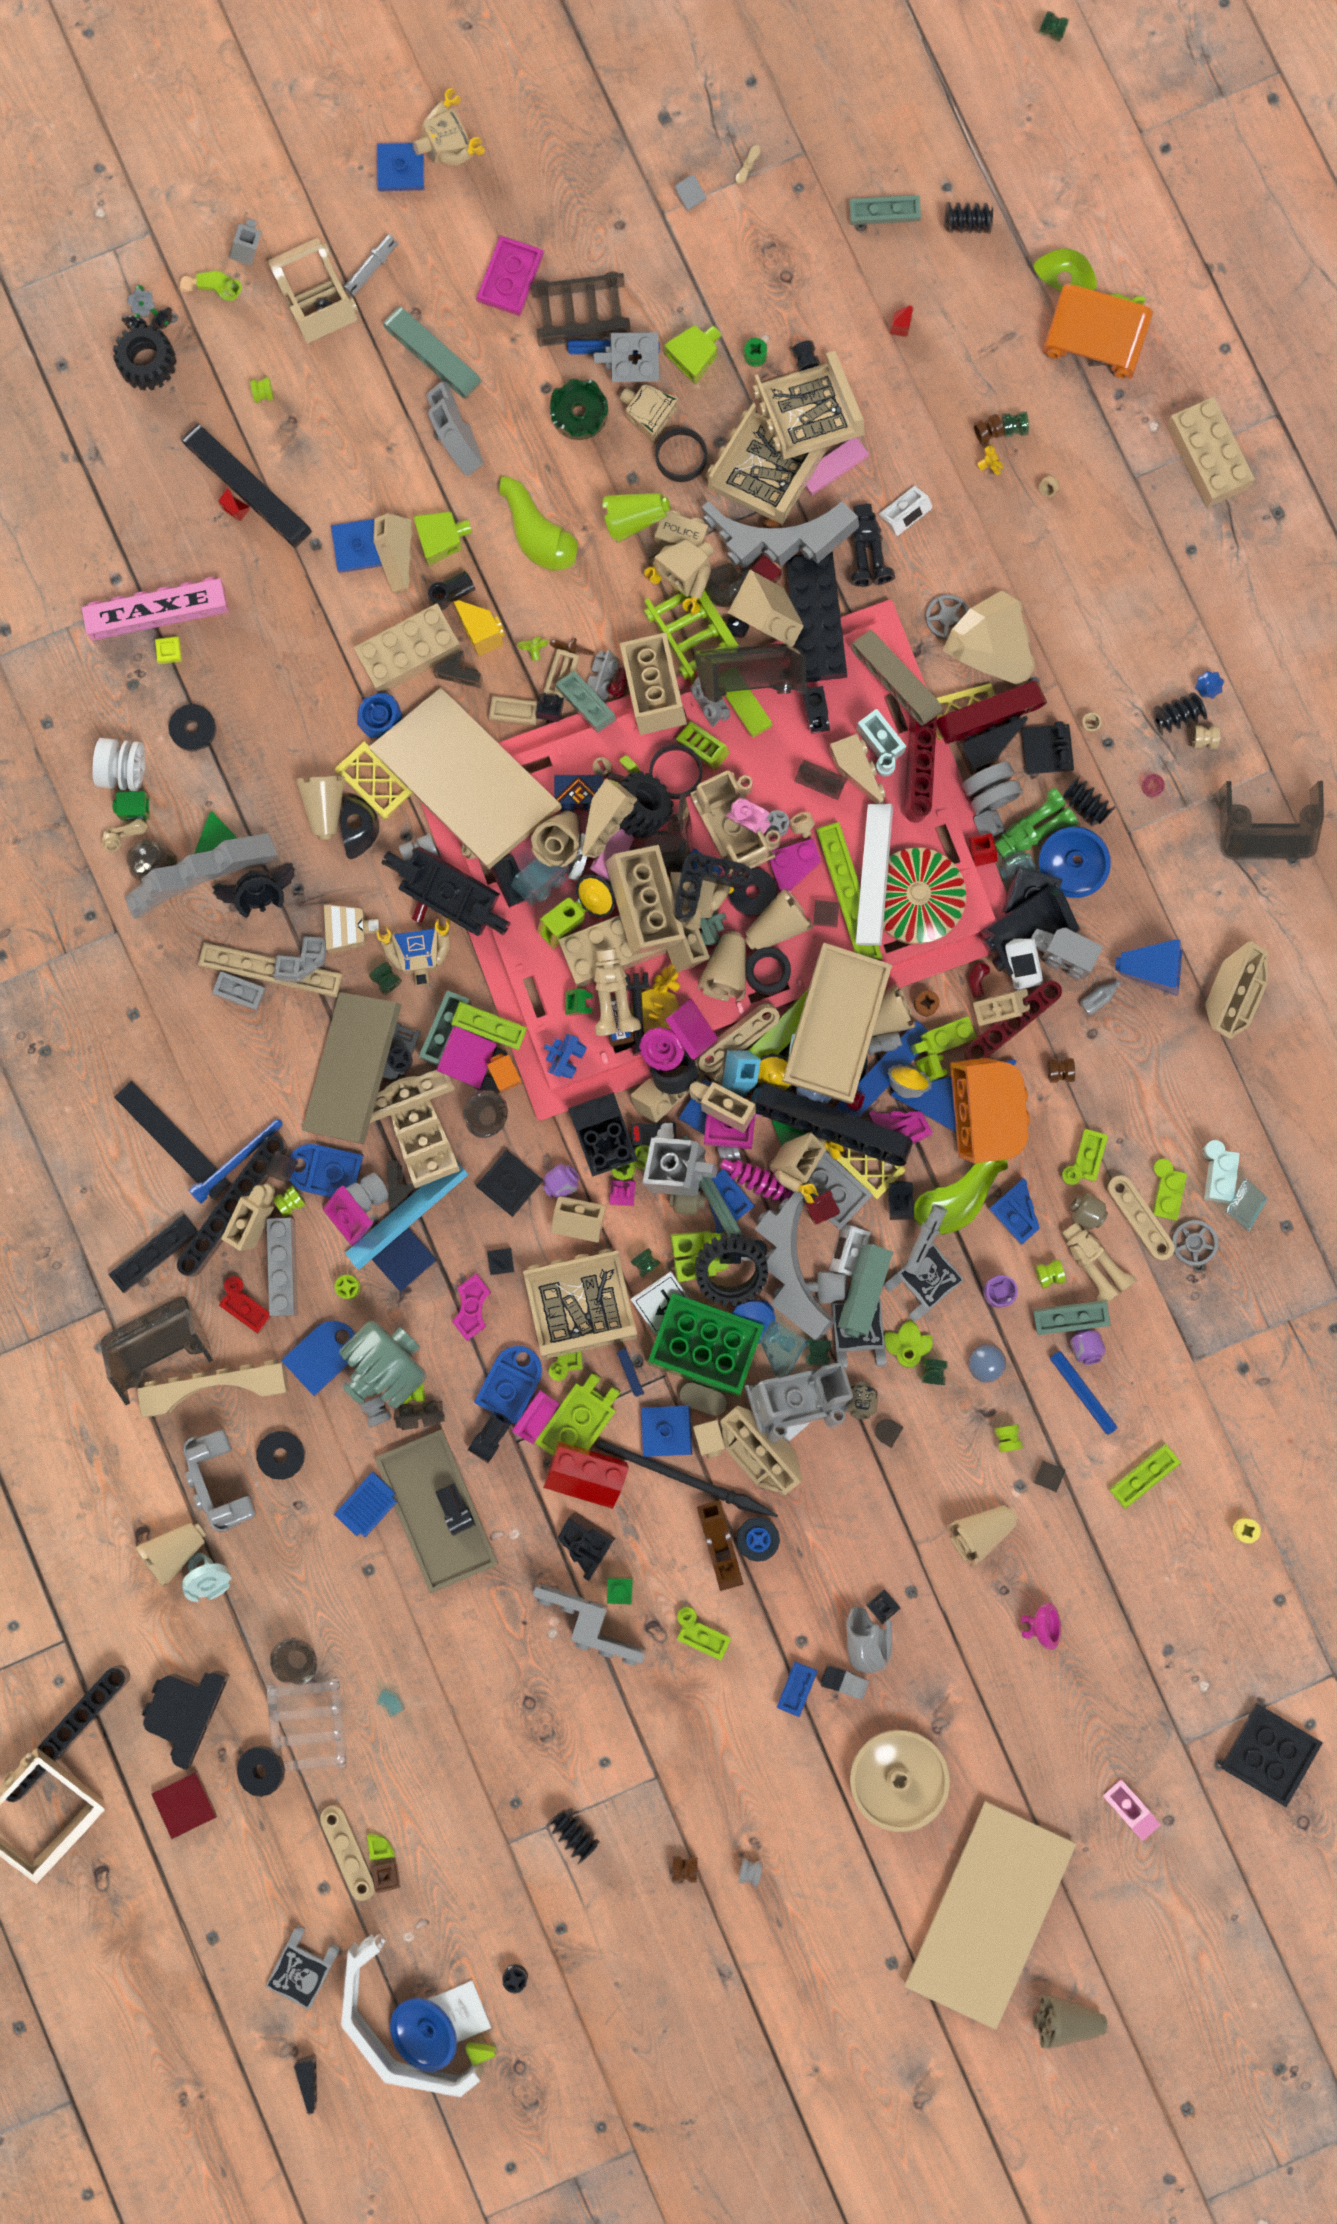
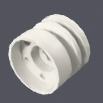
M99 738L93 756L94 785L100 788L114 789L118 780L120 790H127L129 788L130 791H139L145 773V750L143 743L133 742L132 744L131 741H124L120 749L117 739Z

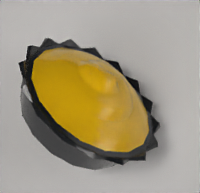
M585 875L583 878H579L575 894L578 896V902L582 904V908L587 910L589 915H595L597 918L601 916L605 918L608 914H611L616 902L611 882L600 875Z
M771 1053L763 1055L760 1058L757 1084L766 1083L788 1092L792 1091L793 1085L782 1082L788 1058H785L782 1054L776 1055Z

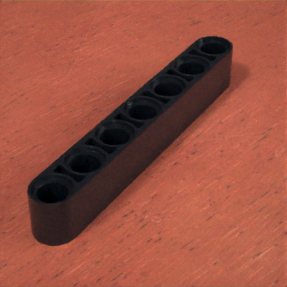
M197 423L181 439L182 443L294 548H297L312 533L310 527L200 424Z
M757 1084L750 1102L756 1105V1114L803 1132L812 1133L819 1138L895 1166H904L907 1163L913 1146L912 1139L906 1135L770 1084Z
M271 1135L262 1142L178 1259L177 1269L181 1274L194 1277L201 1273L224 1241L221 1238L234 1213L228 1211V1203L231 1200H236L238 1203L240 1197L250 1195L254 1186L266 1183L287 1153L288 1146L283 1139ZM274 1141H279L281 1145L277 1153H271L269 1150L271 1143ZM259 1161L266 1162V1169L262 1173H257L255 1169ZM250 1180L252 1189L247 1193H243L241 1189L242 1183ZM221 1219L224 1227L220 1232H215L213 1224L216 1220ZM207 1239L209 1241V1249L201 1252L199 1243ZM189 1259H193L195 1262V1268L191 1272L185 1270V1263Z
M121 1665L107 1670L37 1748L45 1753L46 1746L52 1747L54 1749V1757L51 1759L57 1762L128 1684L130 1680L129 1670ZM114 1671L119 1672L122 1676L120 1684H116L112 1680V1673ZM97 1690H101L105 1694L103 1703L95 1698ZM80 1708L88 1712L87 1721L79 1718L78 1712ZM63 1727H67L71 1731V1738L69 1740L62 1736ZM37 1764L38 1772L36 1777L28 1774L19 1784L20 1794L15 1795L12 1792L5 1800L16 1802L24 1798L48 1771Z

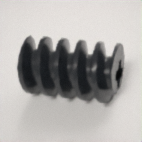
M950 202L946 203L944 228L949 226L950 233L954 232L956 226H958L960 233H963L965 226H967L969 233H972L974 227H977L979 234H981L983 227H986L988 234L991 233L993 205L990 210L988 203H984L980 210L979 204L974 203L971 210L969 203H965L963 209L959 202L955 204L954 209H952Z
M1194 692L1190 693L1188 697L1181 696L1180 700L1173 699L1171 705L1165 702L1162 704V708L1160 706L1153 708L1154 723L1162 736L1163 728H1166L1168 733H1171L1173 724L1179 730L1181 729V721L1186 726H1189V718H1192L1195 723L1199 722L1198 715H1201L1204 720L1208 718L1202 699Z
M1079 776L1064 792L1063 799L1066 801L1071 798L1070 807L1078 804L1076 813L1079 814L1085 811L1084 820L1092 817L1091 827L1097 824L1100 825L1116 807L1113 806L1107 809L1109 800L1099 802L1102 794L1099 793L1093 796L1095 788L1091 787L1086 790L1088 781L1085 780L1079 783Z
M573 1808L563 1809L545 1826L555 1825L552 1834L561 1833L558 1842L567 1840L568 1842L564 1849L573 1848L574 1851L571 1854V1858L580 1856L581 1858L577 1863L580 1864L595 1851L599 1840L594 1839L590 1841L593 1835L592 1831L583 1833L587 1827L585 1823L577 1826L580 1817L575 1816L571 1818L574 1812Z

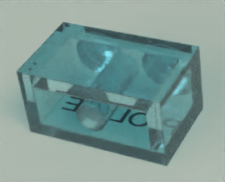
M536 858L515 876L511 887L532 906L538 900L543 902L550 895V890L554 886L559 888L567 880L565 875L569 867L555 865L550 867Z

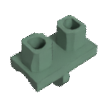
M714 910L712 917L701 918L702 931H700L705 946H716L720 940L718 932L724 930L721 921L727 918L725 913L718 914L717 910Z

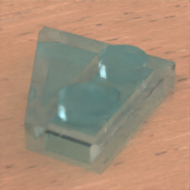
M773 1320L760 1340L776 1377L779 1378L789 1376L808 1342Z

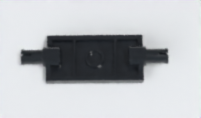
M420 846L415 848L410 860L405 861L391 851L384 855L383 858L386 860H382L381 864L399 873L398 876L401 877V883L398 888L400 891L476 936L482 935L486 925L502 936L508 931L511 922L493 913L500 893Z

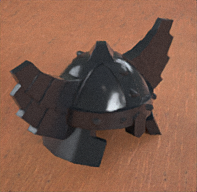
M293 863L284 864L283 867L273 874L260 870H250L235 885L217 884L213 886V894L223 903L235 904L239 914L245 918L250 915L251 908H259L260 912L266 911L265 906L271 903L281 908L284 903V892L282 889L292 883L291 880L295 876V868Z

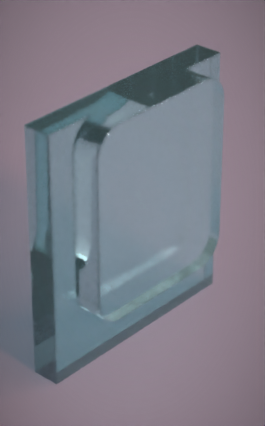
M1244 1179L1225 1213L1245 1230L1250 1231L1268 1198L1250 1181Z

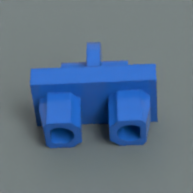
M568 1033L563 1042L556 1038L552 1046L545 1044L544 1049L549 1051L545 1060L552 1063L548 1073L559 1078L562 1076L572 1079L577 1067L567 1063L570 1055L582 1058L587 1047L578 1041V1037Z

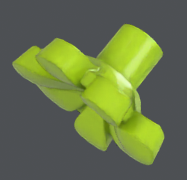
M535 637L533 642L528 640L519 642L517 645L519 649L530 652L531 660L535 661L541 659L539 650L548 645V639L541 640V637Z

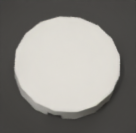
M586 833L580 834L578 854L568 867L567 876L574 881L579 880L587 860V856L582 854Z

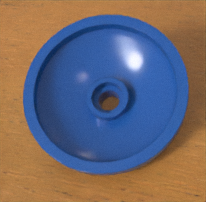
M1067 827L1058 830L1046 840L1039 855V869L1042 873L1063 879L1060 890L1063 891L1065 897L1082 898L1095 893L1103 886L1110 873L1111 856L1106 843L1093 831L1082 827ZM1079 855L1082 861L1076 862L1074 856Z
M423 1998L408 1999L395 2009L391 2017L390 2032L393 2044L401 2057L411 2066L426 2072L438 2071L447 2066L456 2053L457 2036L450 2018L443 2009Z

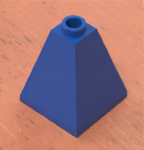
M1171 940L1123 952L1121 957H1116L1115 970L1120 971V974L1124 977L1178 996L1183 953L1181 941Z

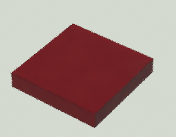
M197 1771L151 1794L171 1839L217 1817Z

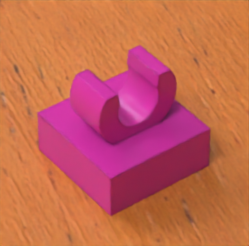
M611 1180L610 1205L634 1206L636 1182Z

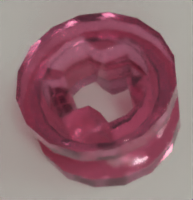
M1157 774L1147 776L1142 783L1143 793L1151 798L1159 796L1165 787L1163 778ZM1150 780H1154V784L1156 782L1159 784L1156 791H1152L1153 788L1151 790L1148 789L1147 786L1150 784Z

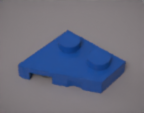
M723 1169L717 1174L716 1178H712L735 1221L755 1207L738 1183L729 1177L727 1170ZM710 1204L716 1233H723L725 1229Z
M1025 1178L1020 1180L989 1208V1211L1020 1245L1025 1243L1040 1229Z

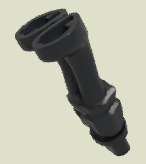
M871 504L854 506L853 511L858 516L859 528L851 534L857 564L856 571L851 575V584L856 587H868L872 584L866 547L871 548L874 584L883 585L895 579V571L892 567H886L884 563L881 542L883 537L880 534L882 530L876 520V513L872 511Z

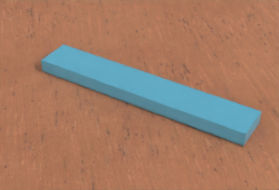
M458 1163L460 1171L421 1186L345 1254L353 1265L360 1270L469 1174Z

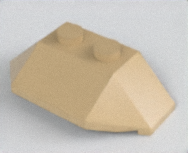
M1252 941L1247 942L1223 961L1205 1003L1211 1029L1227 1039H1232L1236 1034L1250 1026L1268 984V951Z
M737 1406L720 1421L725 1450L757 1486L786 1495L802 1482L803 1479L795 1450L784 1438L774 1443L767 1438L766 1433H759L753 1411Z

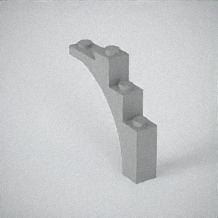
M709 501L702 506L703 521L709 528L712 529L714 527L719 532V537L726 543L728 559L735 566L738 564L743 570L762 553L781 567L799 550L807 559L810 560L812 558L818 564L859 528L858 516L842 501L829 512L812 521L797 526L773 529L758 528L735 522L723 516Z
M269 833L225 840L212 851L191 854L177 865L156 868L150 871L141 879L143 883L125 897L127 906L131 911L133 919L141 918L155 906L179 893L232 872L265 865L278 854Z
M809 1178L803 1185L813 1184L816 1188L819 1183ZM794 1192L790 1199L786 1198L778 1208L780 1210L779 1213L776 1210L763 1212L757 1220L758 1226L755 1230L777 1247L776 1249L772 1248L766 1255L768 1271L785 1284L784 1287L781 1285L776 1289L772 1296L774 1300L771 1302V1305L814 1340H820L836 1320L815 1300L806 1285L800 1269L797 1254V1230L800 1215L806 1201L801 1192Z

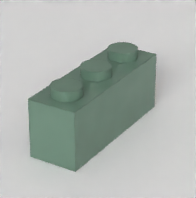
M447 990L419 1054L421 1060L438 1067L454 1026L451 1025L457 1006L459 1002L471 1006L472 1003L468 998Z

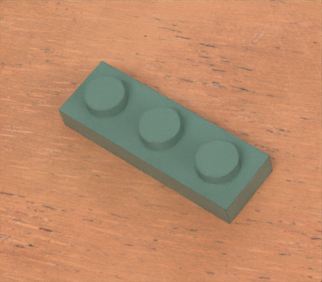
M920 195L850 199L849 202L851 225L917 222L921 220Z
M575 671L556 683L557 690L597 733L616 721L615 714Z
M1107 1300L1034 1309L1037 1335L1111 1326Z

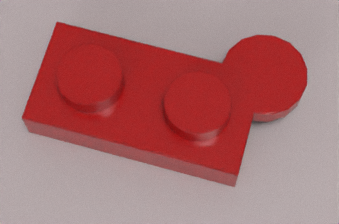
M229 1277L224 1283V1289L228 1294L223 1298L219 1306L259 1334L271 1318L269 1311L242 1292L244 1283L239 1277Z

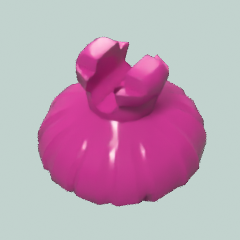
M656 1027L647 1031L641 1038L639 1045L640 1054L649 1066L657 1070L661 1069L662 1071L672 1070L677 1067L683 1060L685 1052L683 1045L672 1029Z
M1045 1603L1038 1609L1035 1617L1031 1618L1029 1615L1022 1616L1021 1623L1031 1624V1629L1027 1632L1023 1631L1022 1637L1025 1639L1037 1637L1044 1648L1054 1650L1059 1645L1061 1636V1620L1057 1608L1052 1603Z

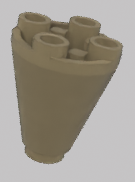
M1043 1995L1040 1998L1039 2013L1034 2014L1033 2025L1039 2031L1041 2048L1053 2049L1105 2035L1107 2031V2018L1096 2010L1054 1996Z

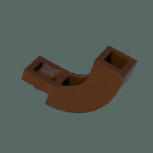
M721 1500L697 1506L719 1590L723 1591L744 1585Z

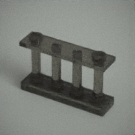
M608 272L602 276L553 282L541 280L536 282V284H531L533 298L540 297L543 327L536 329L539 347L567 344L569 340L611 338V333H631L629 317L624 318L621 314L618 290L619 287H625L624 273ZM609 289L613 318L601 321L598 318L595 290ZM586 292L589 321L587 323L578 324L575 322L572 293ZM563 295L566 324L564 326L555 327L552 325L549 296Z

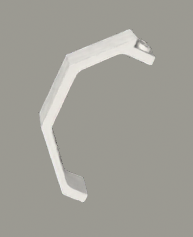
M379 1933L376 1937H373L372 1934L360 1943V1946L354 1941L348 1950L342 2028L384 2083L457 2097L464 2095L481 2080L484 2071L481 2063L475 2066L472 2065L461 2074H452L443 2071L426 2072L416 2069L410 2064L398 2062L360 2015L357 2007L360 1967L381 1951L386 1940Z

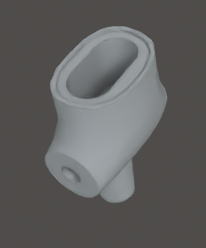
M821 1271L818 1272L817 1282H806L810 1292H817L819 1303L846 1300V1274Z

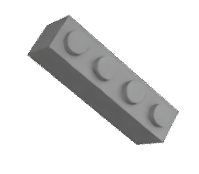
M267 1219L269 1316H298L295 1219Z

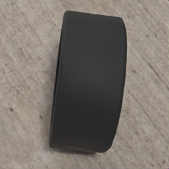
M773 947L761 948L754 951L748 958L745 966L746 980L749 986L758 993L764 995L776 994L782 991L788 984L791 976V964L782 951ZM771 957L780 962L782 976L777 983L764 985L756 979L754 967L760 959Z
M686 1050L683 1060L679 1065L687 1066V1069L679 1076L663 1077L661 1076L663 1073L661 1069L657 1070L650 1066L654 1084L661 1092L666 1094L685 1092L698 1079V1069L695 1060L690 1058Z

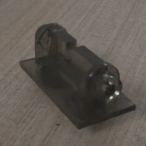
M803 760L794 782L838 800L848 778Z
M429 1400L419 1405H400L394 1411L396 1428H401V1430L419 1428L418 1419L423 1420L424 1427L441 1425V1422H445V1415L442 1412L443 1401Z

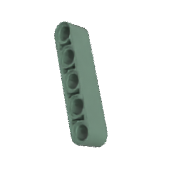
M400 306L383 322L384 328L440 379L447 382L462 398L466 399L482 382L480 377Z

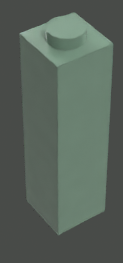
M874 1244L862 1245L837 1327L845 1330V1335L858 1338L859 1335L869 1334L893 1255L892 1251Z

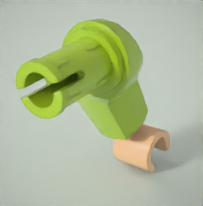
M219 271L197 273L196 279L184 276L180 282V289L182 291L193 292V286L197 285L198 290L214 291L225 301L235 300L242 291V285L238 280H233Z

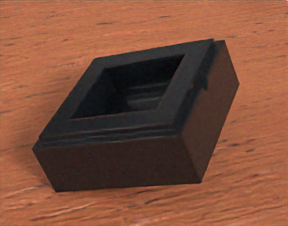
M512 1248L487 1251L491 1276L515 1272Z

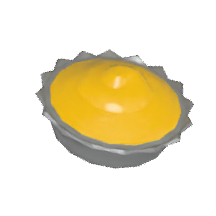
M900 1064L897 1066L892 1065L891 1068H888L889 1084L901 1097L917 1098L932 1088V1082L929 1081V1077L925 1076L924 1072L918 1071L917 1068Z

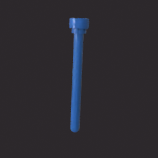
M274 1120L203 1184L200 1182L198 1185L194 1184L189 1188L190 1194L202 1204L208 1199L207 1195L210 1194V1189L253 1153L267 1137L273 1135L283 1126L282 1120Z

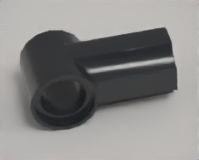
M464 571L444 582L433 583L428 590L430 605L438 604L441 610H445L451 602L475 591L471 577ZM442 593L445 597L437 600L434 598V595Z
M494 1411L482 1431L476 1435L470 1444L468 1451L489 1463L500 1446L499 1442L511 1425L509 1419L503 1414Z
M455 1483L435 1491L445 1513L444 1518L452 1536L475 1526L469 1508L464 1505Z

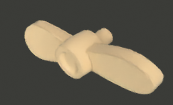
M754 145L750 149L748 159L744 161L743 168L737 174L736 183L738 185L746 181L749 171L753 169V163L760 156L761 149L758 145Z

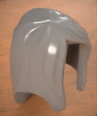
M861 1607L851 1608L846 1622L849 1661L856 1671L868 1674L885 1669L892 1653V1621L886 1620V1629H882L878 1624H874L871 1621L866 1609Z

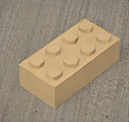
M1214 397L1171 415L1167 428L1207 508L1250 489L1255 478Z
M438 604L353 647L377 693H385L462 652L460 644Z
M666 632L620 643L640 735L686 725L687 722Z
M659 845L612 855L605 864L631 955L676 946L686 937L682 923L673 914L675 899Z
M620 915L558 940L577 988L595 982L596 967H598L595 962L598 961V950L616 948L617 958H620V964L624 970L667 953V948L631 955Z

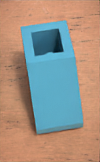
M727 1050L722 1087L745 1098L757 1084L761 1059L750 1051Z

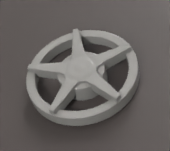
M943 595L934 599L926 612V623L930 631L937 637L948 639L950 635L947 634L949 627L961 620L958 618V609L962 606L967 613L969 611L967 604L961 598L954 595ZM942 600H954L958 604L953 608L946 607ZM939 603L941 607L939 615L930 617L932 607ZM931 621H939L944 626V634L938 632L932 626Z
M1198 1220L1185 1222L1173 1234L1174 1253L1180 1261L1187 1265H1203L1209 1262L1217 1252L1218 1237L1214 1229L1205 1222ZM1197 1224L1203 1226L1199 1233L1191 1234L1185 1226ZM1206 1229L1213 1236L1214 1247L1205 1244L1203 1235ZM1182 1230L1186 1236L1185 1244L1177 1248L1176 1239ZM1187 1249L1192 1252L1194 1262L1183 1258L1178 1251ZM1203 1249L1213 1250L1208 1258L1197 1262L1198 1252Z

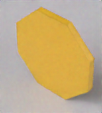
M653 989L642 992L644 1034L656 1027L671 1029L665 1019L679 1008L675 995L668 991L662 994ZM632 1006V1008H631V1010H630L632 1016H633V1006Z

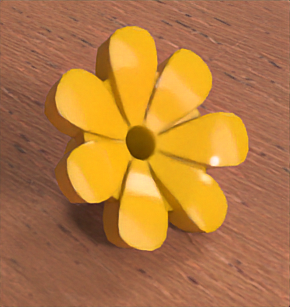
M987 446L985 448V459L978 462V467L981 471L990 468L995 475H1000L1001 469L1004 468L1001 461H997L999 457L995 452L994 446Z
M670 964L668 968H663L661 971L662 976L657 974L654 979L656 984L652 986L653 990L665 994L668 988L674 992L680 988V983L675 981V979L678 978L679 973L675 970L674 965Z

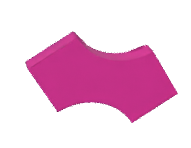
M477 1273L457 1288L461 1295L462 1306L458 1316L452 1322L466 1341H469L486 1328L482 1318V1307L491 1292Z

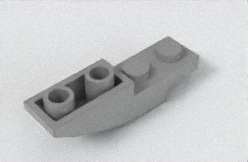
M441 381L426 394L431 406L427 413L437 435L451 458L465 476H470L484 464L470 424L462 421L449 384Z

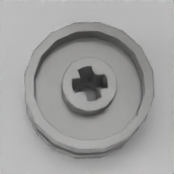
M1002 762L986 768L962 783L966 796L975 797L971 803L975 815L988 810L999 809L1024 793L1019 781H1009L1014 775L1010 762Z

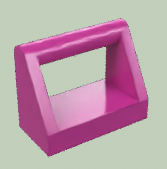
M540 1390L514 1426L512 1432L534 1444L561 1404Z

